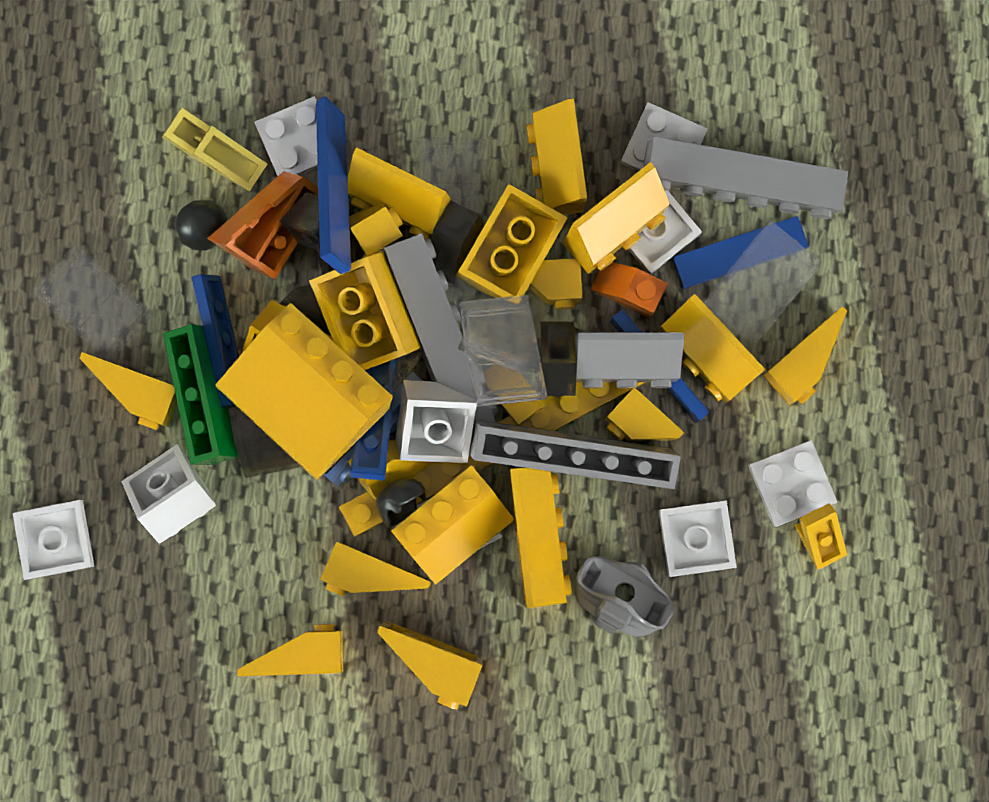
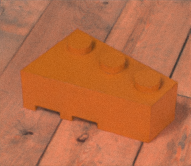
M283 171L207 239L255 272L276 280L319 208L318 187L303 176Z

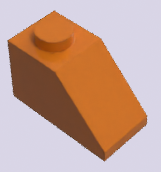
M612 262L605 269L599 271L590 290L650 319L668 283L638 268Z

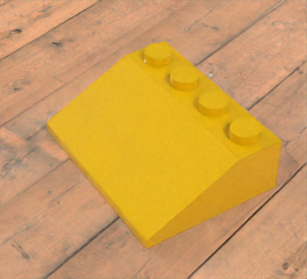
M292 303L286 306L263 328L216 383V387L316 480L389 410L393 397Z
M389 621L379 626L377 633L430 692L439 696L438 703L458 710L459 704L467 707L483 665L482 657Z

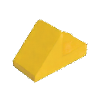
M830 503L799 518L800 523L794 525L817 570L847 556L837 513Z

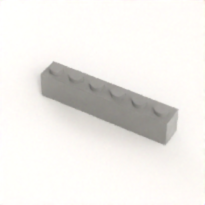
M653 137L647 142L643 167L650 162L654 165L664 191H669L670 187L683 189L682 193L689 196H702L703 193L715 195L716 200L723 202H734L736 198L747 200V205L752 207L765 208L767 204L779 206V211L786 213H799V210L810 211L812 217L820 219H830L831 215L843 211L848 171L660 137Z
M421 233L381 249L380 251L385 254L421 344L419 350L431 381L441 383L475 399L477 405L474 419L496 422L494 418L498 414L496 405L491 396L486 397L482 388V384L486 383L483 372L479 365H473L469 353L473 352L472 344L466 333L461 334L457 322L461 321V317L454 302L449 303L444 291L448 289V283L442 270L437 271L432 259L436 257V253L430 239L424 240Z
M474 419L469 450L472 458L478 461L675 489L681 459L679 454L669 448Z

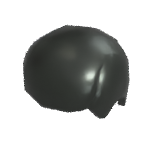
M194 200L182 207L178 213L175 230L182 244L192 250L207 251L217 246L207 238L228 219L222 207L213 201Z
M409 478L395 480L389 483L378 495L376 507L387 528L402 522L417 510V497H420L423 501L426 500L425 488L421 482Z

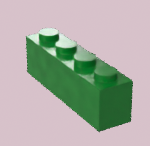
M190 324L163 333L190 465H214L240 457L230 407H221L203 326Z

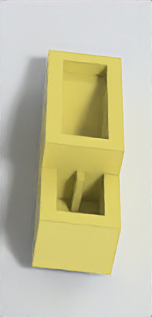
M184 108L179 110L162 136L163 139L249 192L267 166V163L215 127H210Z

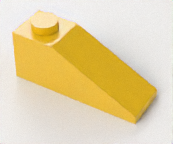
M843 306L763 375L789 405L797 400L800 404H803L817 392L813 386L822 377L847 313Z
M81 353V361L131 414L140 417L138 424L154 430L158 429L159 424L165 427L169 426L177 406L174 385L92 355Z
M336 542L320 580L327 582L325 589L343 597L346 591L361 593L426 589L431 585L429 580L340 542Z
M334 624L314 625V631L305 632L237 669V676L342 673L343 630H335Z

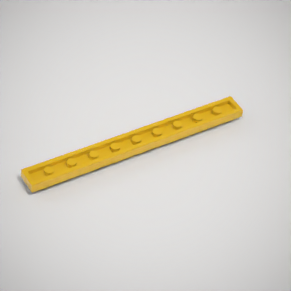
M573 382L541 399L545 403V408L521 426L555 431L631 391L633 388H617V382H603V388H583L582 382ZM637 382V387L646 382ZM510 416L498 422L516 425ZM469 454L468 463L432 462L411 479L421 482L425 488L427 499L437 494L471 465L478 472L493 463L474 460ZM369 492L339 506L354 537L383 522L376 507V500ZM420 497L416 498V504L423 501Z

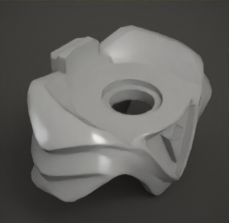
M593 556L585 560L576 574L575 591L580 606L596 616L594 621L596 626L610 634L620 630L634 637L645 636L665 628L674 613L672 600L654 582L643 564L637 562H618L602 556ZM626 583L632 587L634 596L631 601L625 602L616 597L615 589L617 585Z

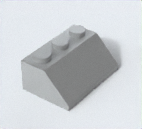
M578 333L574 342L575 382H582L583 388H603V382H617V388H637V382H651V388H671V382H677L681 375L684 333Z

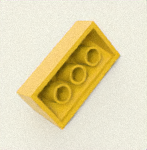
M532 468L510 469L509 478L525 607L534 608L567 603L566 595H572L570 575H563L562 562L568 561L566 542L559 541L558 528L564 527L561 507L555 508L554 494H559L558 476L546 470Z

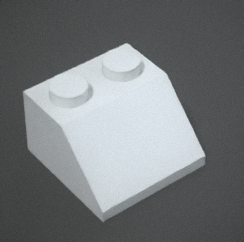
M403 380L396 432V444L400 460L468 463L477 405L476 400L438 382Z
M178 444L121 481L137 519L159 544L169 537L176 535L182 528L197 518L204 516L210 509L216 506L207 486L193 465H190V461Z

